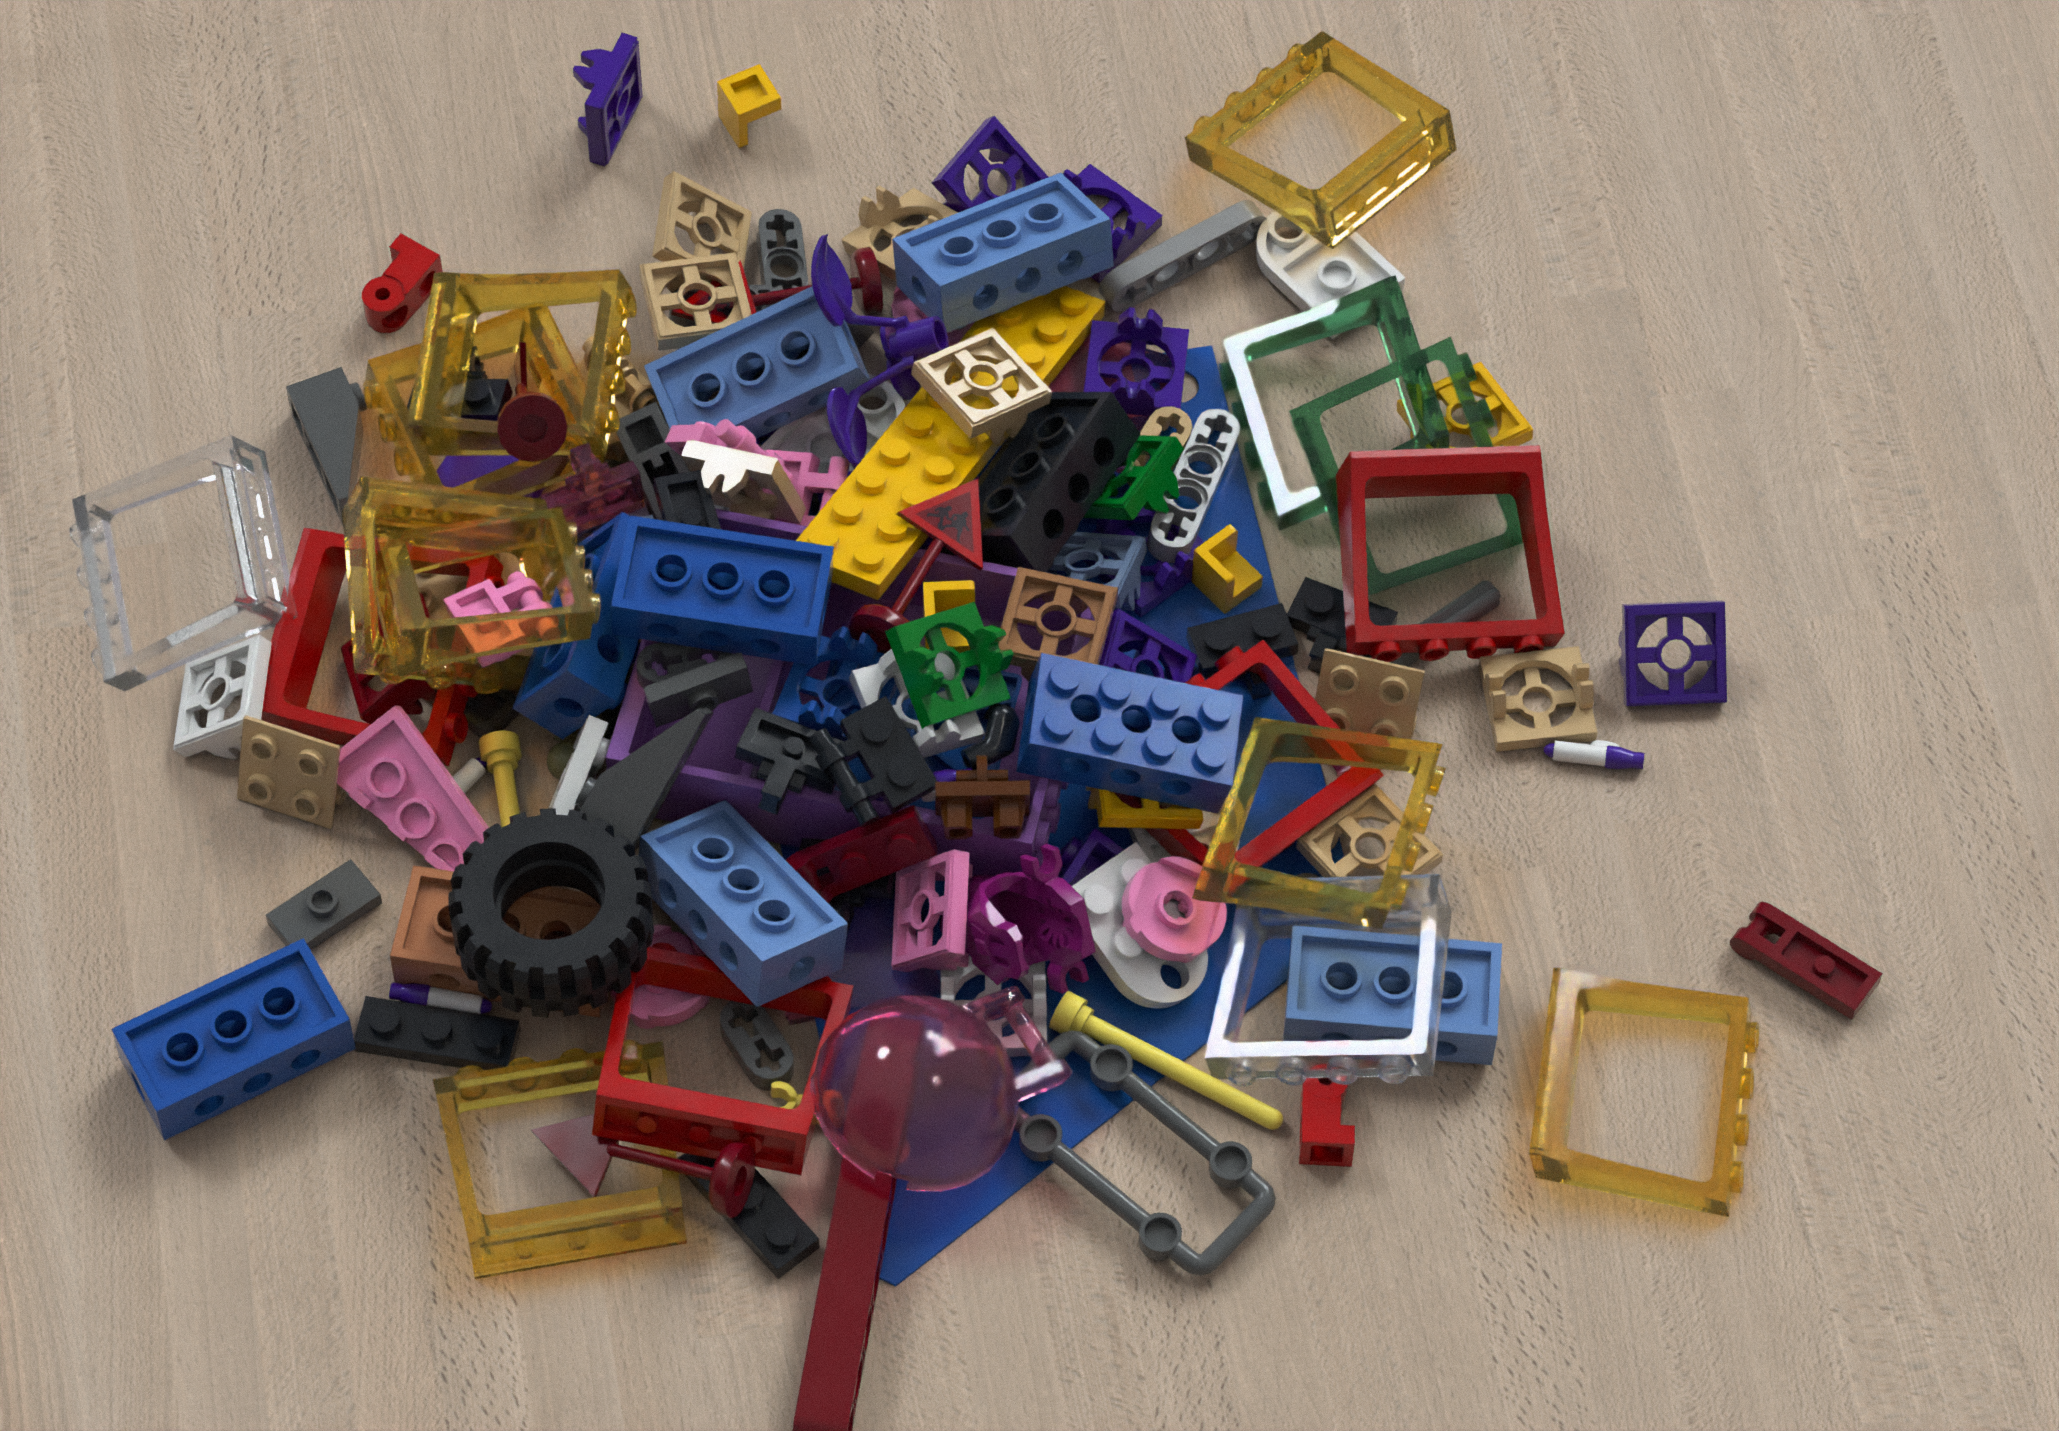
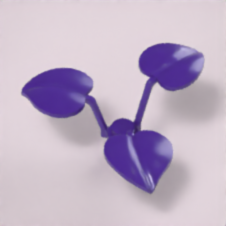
M828 234L819 238L812 257L811 280L816 301L826 319L834 327L841 326L844 320L846 323L853 325L881 326L880 338L887 359L886 371L853 389L848 395L842 387H836L830 391L828 396L827 416L831 432L838 447L855 469L865 457L867 448L866 420L862 411L857 407L860 397L890 379L899 396H902L905 401L911 400L920 388V383L911 375L913 363L949 347L946 328L938 316L909 323L906 315L898 318L855 314L851 310L853 296L849 276L841 260L828 244Z

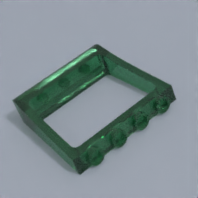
M1396 275L1387 277L1326 304L1223 340L1225 362L1219 363L1223 388L1225 392L1235 390L1238 401L1231 403L1232 414L1240 424V431L1247 430L1250 438L1249 442L1244 443L1247 464L1250 471L1260 470L1263 481L1256 483L1259 502L1263 512L1273 511L1279 531L1337 508L1336 476L1298 493H1290L1286 489L1247 367V363L1251 360L1364 325H1374L1378 329L1414 436L1411 440L1391 450L1449 448L1450 434Z
M1451 337L1287 411L1339 545L1340 534L1336 473L1339 469L1320 422L1321 414L1324 411L1425 364L1439 361L1446 369L1475 447H1493L1487 429L1495 426L1491 411L1485 398L1478 401L1475 400L1469 385L1470 382L1477 380L1472 362L1467 352L1457 354ZM1494 494L1505 521V529L1501 534L1386 573L1380 572L1376 567L1366 541L1368 596L1522 544L1518 511L1513 496L1510 494Z

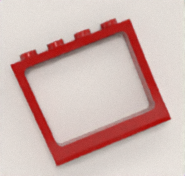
M1540 445L1349 452L1336 473L1347 653L1371 655L1372 659L1385 662L1397 660L1401 657L1402 653H1419L1421 660L1435 661L1446 657L1449 651L1466 650L1468 658L1480 659V657L1495 654L1497 649L1513 648L1514 653L1539 651L1543 650L1544 647H1555L1565 631L1548 523ZM1510 494L1513 496L1518 511L1536 619L1383 626L1372 623L1369 617L1365 499Z
M304 528L271 639L272 645L261 719L265 722L330 743L346 745L371 724L306 709L346 571L353 567L464 576L468 577L465 589L490 579L495 588L498 589L505 586L501 578L504 566L491 552L380 540ZM456 626L428 726L421 733L444 766H450L455 744L463 743L466 739L468 722L463 712L468 697H475L480 689V674L476 668L478 660Z
M1264 640L1245 653L1239 646H1236L1214 663L1219 671L1205 680L1202 674L1198 673L1185 683L1221 691L1247 672L1258 674L1337 772V779L1227 858L1215 856L1186 829L1144 828L1171 856L1191 860L1206 869L1215 880L1211 885L1217 891L1219 898L1384 776L1380 769L1330 718ZM1114 792L1123 803L1132 808H1142L1140 797Z
M664 942L649 946L647 948V960L641 971L637 973L631 971L632 983L616 995L596 1093L592 1135L717 1159L719 1153L726 1145L741 1142L749 1144L754 1149L755 1167L802 1175L819 1111L850 1012L854 985L833 982L828 976H825L761 1005V1007L819 1017L826 1021L801 1103L797 1108L785 1109L629 1079L620 1075L635 991L639 986L652 985L754 1005L706 954L697 956L681 953L674 946Z

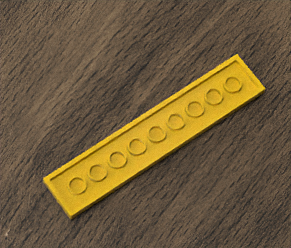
M1063 286L1051 291L1047 295L1038 296L1013 306L1004 312L976 321L959 342L994 328L1036 375L1049 386L1091 333L1092 320L1101 321L1104 317L1106 301L1085 294L1082 291ZM977 371L969 375L975 384L981 386H990L996 383L995 378L987 372ZM953 375L950 384L959 380ZM1013 376L1003 379L1001 388L1012 399L1015 398L1019 391L1017 382ZM921 387L796 541L833 546V576L831 582L879 600L929 537L896 514L901 510L973 481L1009 435L1005 431L1001 442L997 445L992 442L986 433L970 439L931 395ZM969 394L960 398L967 406L976 409L988 410L995 407L989 398L985 396Z

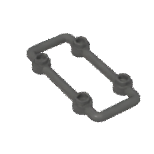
M1071 1030L1061 1033L1001 1091L996 1104L999 1116L1006 1124L1020 1134V1148L1026 1157L1039 1162L1051 1160L1139 1233L1138 1242L1140 1249L1147 1257L1160 1261L1171 1259L1190 1274L1201 1276L1211 1273L1271 1213L1276 1200L1272 1186L1251 1169L1252 1156L1244 1145L1233 1141L1219 1143L1132 1072V1057L1126 1049L1114 1044L1100 1046L1091 1037L1080 1031ZM1070 1052H1076L1090 1064V1076L1097 1087L1105 1091L1121 1089L1209 1161L1210 1177L1217 1185L1227 1189L1241 1187L1254 1198L1246 1209L1201 1254L1196 1253L1181 1240L1182 1228L1175 1217L1167 1213H1153L1150 1215L1062 1142V1129L1057 1120L1044 1114L1030 1116L1017 1105Z

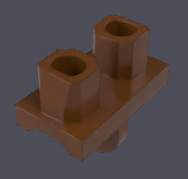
M976 755L977 770H956V781L935 782V815L941 816L946 839H967L973 837L972 817H993V834L995 837L1000 839H1018L1021 837L1025 816H1029L1030 780L1008 781V769L987 770V755Z

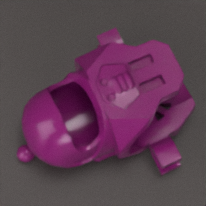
M1044 844L1040 846L1043 854V863L1040 867L1038 858L1025 854L1020 857L1023 872L1012 873L1007 871L995 876L974 875L972 878H968L965 952L971 956L972 963L996 985L1002 984L1010 978L1018 980L1029 973L1030 965L1050 960L1051 963L1047 969L1049 987L1051 990L1063 994L1068 991L1065 981L1068 970L1071 979L1082 983L1089 980L1086 966L1081 960L1095 953L1096 950L1084 898L1065 879L1058 877L1062 868L1059 848ZM940 915L939 928H940V930L942 931V933H943V915Z

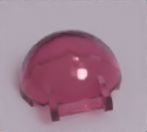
M1017 986L1005 988L962 1006L947 999L926 994H899L879 999L848 1015L837 1026L819 1049L815 1072L810 1078V1090L815 1114L824 1134L839 1153L863 1173L874 1178L878 1170L892 1177L909 1181L905 1190L945 1191L968 1185L988 1173L1010 1144L1018 1117L1019 1102L1061 1085L1071 1076L1072 1069L1065 1059H1057L1023 1007L1022 1003L1025 997ZM1005 1016L1038 1068L1015 1077L1012 1061L1002 1041L986 1023Z

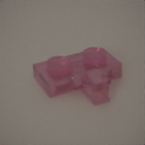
M589 443L570 449V461L574 475L565 478L566 486L541 495L545 527L553 542L554 537L562 535L571 536L610 521L621 512L628 514L645 507L641 474L634 462L631 460L613 468H610L607 462L600 464V460L596 459L591 451Z

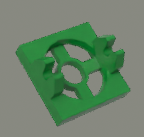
M1140 435L1130 449L1127 459L1119 466H1126L1124 471L1118 476L1115 473L1105 485L1102 495L1094 501L1083 518L1134 520L1143 507L1155 513L1167 514L1169 508L1163 495L1168 499H1178L1179 497L1177 477L1171 470L1173 464L1184 451V447L1175 436ZM1139 455L1151 456V459L1145 466H1136L1134 464ZM1127 482H1133L1123 497L1118 499L1109 498L1110 496L1116 497L1118 494L1117 488L1122 487Z
M975 602L910 621L885 631L922 729L926 726L945 722L946 720H951L1011 699L1001 671L1008 669L1014 653L1012 649L1000 650L998 643L1006 636L1005 630L994 625L984 627ZM941 628H949L963 635L967 639L970 650L959 653L954 648L947 646ZM924 635L929 649L920 647V642ZM938 653H943L952 660L955 668L952 680L944 679L943 672L936 671L934 663ZM976 665L980 674L979 685L973 695L966 698L960 681L964 676L965 669ZM940 687L945 689L949 700L941 698L936 693Z

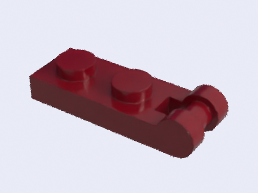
M915 805L877 819L866 827H857L800 850L789 856L786 861L829 903L834 896L936 856L937 842ZM826 866L831 871L821 876H818L816 873L818 869Z
M1759 902L1749 915L1751 922L1746 928H1739L1730 940L1731 948L1739 956L1748 960L1755 959L1853 1020L1879 985L1883 974L1767 902ZM1767 934H1775L1780 938L1774 944L1764 937Z

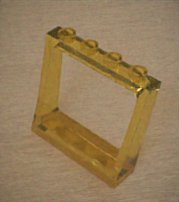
M1323 31L1305 44H1294L1289 49L1285 60L1274 68H1263L1257 75L1256 82L1242 93L1239 91L1232 92L1227 97L1222 109L1211 117L1201 116L1196 121L1193 131L1185 137L1191 162L1275 210L1331 249L1337 247L1457 150L1449 109ZM1324 72L1335 73L1402 121L1399 126L1319 189L1306 188L1228 148Z
M620 269L526 274L434 273L407 422L408 428L429 456L510 455L500 443L496 428L497 421L460 418L477 319L481 314L494 311L599 302L582 415L578 422L567 424L566 440L559 451L553 455H606L610 433L617 432L620 426L619 414L614 402L615 395L623 393L626 386L625 376L620 367L621 356L629 355L631 352V339L626 329V323L628 318L635 317L637 313V303L631 291L632 287Z
M544 298L536 299L473 326L367 361L366 379L363 383V395L367 408L369 410H379L378 427L381 439L384 443H394L396 471L399 476L409 475L411 480L409 495L412 506L415 510H425L433 529L604 465L609 429ZM519 342H526L527 367L537 388L540 390V393H544L556 400L565 413L568 425L566 440L559 451L548 459L536 462L518 460L457 487H445L436 472L396 384L452 369V359L458 346H477V353L480 361L508 353H517Z
M360 476L342 510L354 673L379 675L380 679L387 684H398L406 679L427 681L428 685L434 689H445L453 684L474 686L476 692L480 694H491L500 689L519 691L531 656L513 654L504 661L495 662L482 668L470 649L389 641L380 635L378 626L375 537L511 553L518 559L521 572L527 578L535 580L543 592L542 601L550 603L556 588L546 500ZM534 633V638H535V643H536V641H537L539 635H537V634Z
M559 507L377 534L370 583L394 676L403 677L437 666L476 657L590 639L592 625L597 624L599 620L601 600L599 593H592V570L584 569V546L576 545V522H566L562 508ZM541 546L546 551L563 607L429 619L425 616L414 574L498 553Z
M1255 717L1233 778V786L1224 803L1192 898L1199 901L1270 908L1383 929L1390 908L1400 911L1410 881L1401 879L1400 876L1402 870L1412 873L1422 843L1414 841L1412 838L1414 832L1422 835L1425 834L1434 805L1424 801L1426 795L1436 797L1446 768L1436 764L1443 744ZM1273 762L1318 763L1405 771L1413 775L1414 781L1379 889L1376 892L1366 893L1243 864L1235 859V852L1267 765Z
M1553 968L1529 1150L1535 1177L1729 1217L1732 1193H1742L1744 1185L1743 1161H1736L1737 1146H1747L1749 1139L1748 1114H1741L1742 1099L1752 1100L1754 1093V1069L1746 1068L1747 1053H1757L1759 1047V1023L1751 1022L1752 1012L1749 998L1632 982L1564 968ZM1603 1011L1721 1023L1729 1026L1713 1174L1709 1181L1699 1182L1567 1148L1583 1019L1587 1012Z
M626 1040L620 1075L629 1079L668 1086L663 1041L640 1045L635 1040ZM573 1048L563 1052L560 1058L536 1062L529 1057H519L512 1060L507 1067L484 1071L478 1066H465L459 1069L455 1076L433 1079L437 1107L475 1279L687 1243L679 1173L662 1169V1182L652 1188L492 1215L482 1214L478 1210L459 1127V1115L465 1111L597 1090L605 1051L588 1053L583 1049ZM659 1148L660 1155L677 1159L676 1151Z

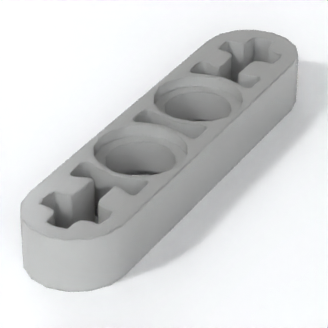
M1240 201L1117 266L1103 278L1099 285V293L1114 311H1125L1129 307L1145 301L1251 244L1257 239L1258 230L1262 222L1267 218L1253 201Z
M1208 409L1201 413L1174 471L1177 477L1179 496L1193 498L1199 507L1183 509L1173 499H1168L1163 495L1169 511L1167 514L1155 513L1147 538V547L1149 552L1160 561L1175 563L1178 552L1183 551L1189 554L1233 455L1240 432V424L1237 418L1226 410ZM1214 430L1221 432L1215 447L1207 444L1209 436ZM1194 461H1202L1209 464L1214 472L1205 475L1198 474L1189 467V464ZM1171 525L1179 526L1178 536L1174 538V541L1166 540L1165 538L1168 536Z

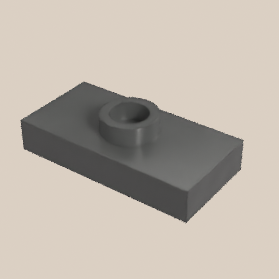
M742 653L732 654L643 688L656 728L684 718L697 709L705 707L712 711L721 703L753 692L748 668Z
M350 859L267 913L266 920L267 924L286 946L304 938L308 947L312 950L382 904L381 894Z

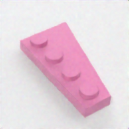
M395 705L340 749L337 784L348 792V796L360 806L368 809L385 823L388 829L402 841H406L425 857L424 859L434 868L454 872L457 865L464 864L463 853L474 841L480 844L484 842L483 832L489 828L401 706Z

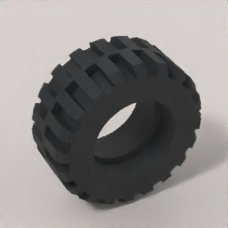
M556 808L540 809V815L527 817L525 812L510 816V824L501 828L496 823L483 832L484 842L482 844L474 841L463 853L464 864H459L455 867L451 878L452 891L448 894L449 914L456 954L460 956L461 967L469 980H477L478 990L490 1000H495L498 996H501L502 1006L516 1013L520 1012L522 1007L531 1008L532 1016L548 1018L549 1011L563 1010L564 1017L579 1014V1007L589 1003L592 1009H595L608 1002V992L614 990L617 994L621 993L632 983L631 971L634 973L641 971L647 960V948L652 945L654 926L651 886L648 882V872L643 858L635 855V846L625 835L618 834L616 837L614 836L613 825L601 818H596L594 823L587 821V815L584 812L569 810L568 815H557ZM548 886H565L580 890L591 896L601 906L595 918L586 927L570 936L559 939L542 940L530 938L514 931L503 921L507 910L516 900L528 892Z

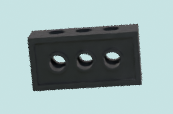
M1052 392L1050 404L1029 412L1026 422L1018 434L1013 438L1010 436L1007 438L978 479L982 558L984 562L1015 568L1022 567L1041 572H1047L1052 567L1057 554L1069 537L1077 531L1080 521L1094 501L1102 495L1105 485L1116 469L1127 459L1130 449L1141 435L1112 392Z

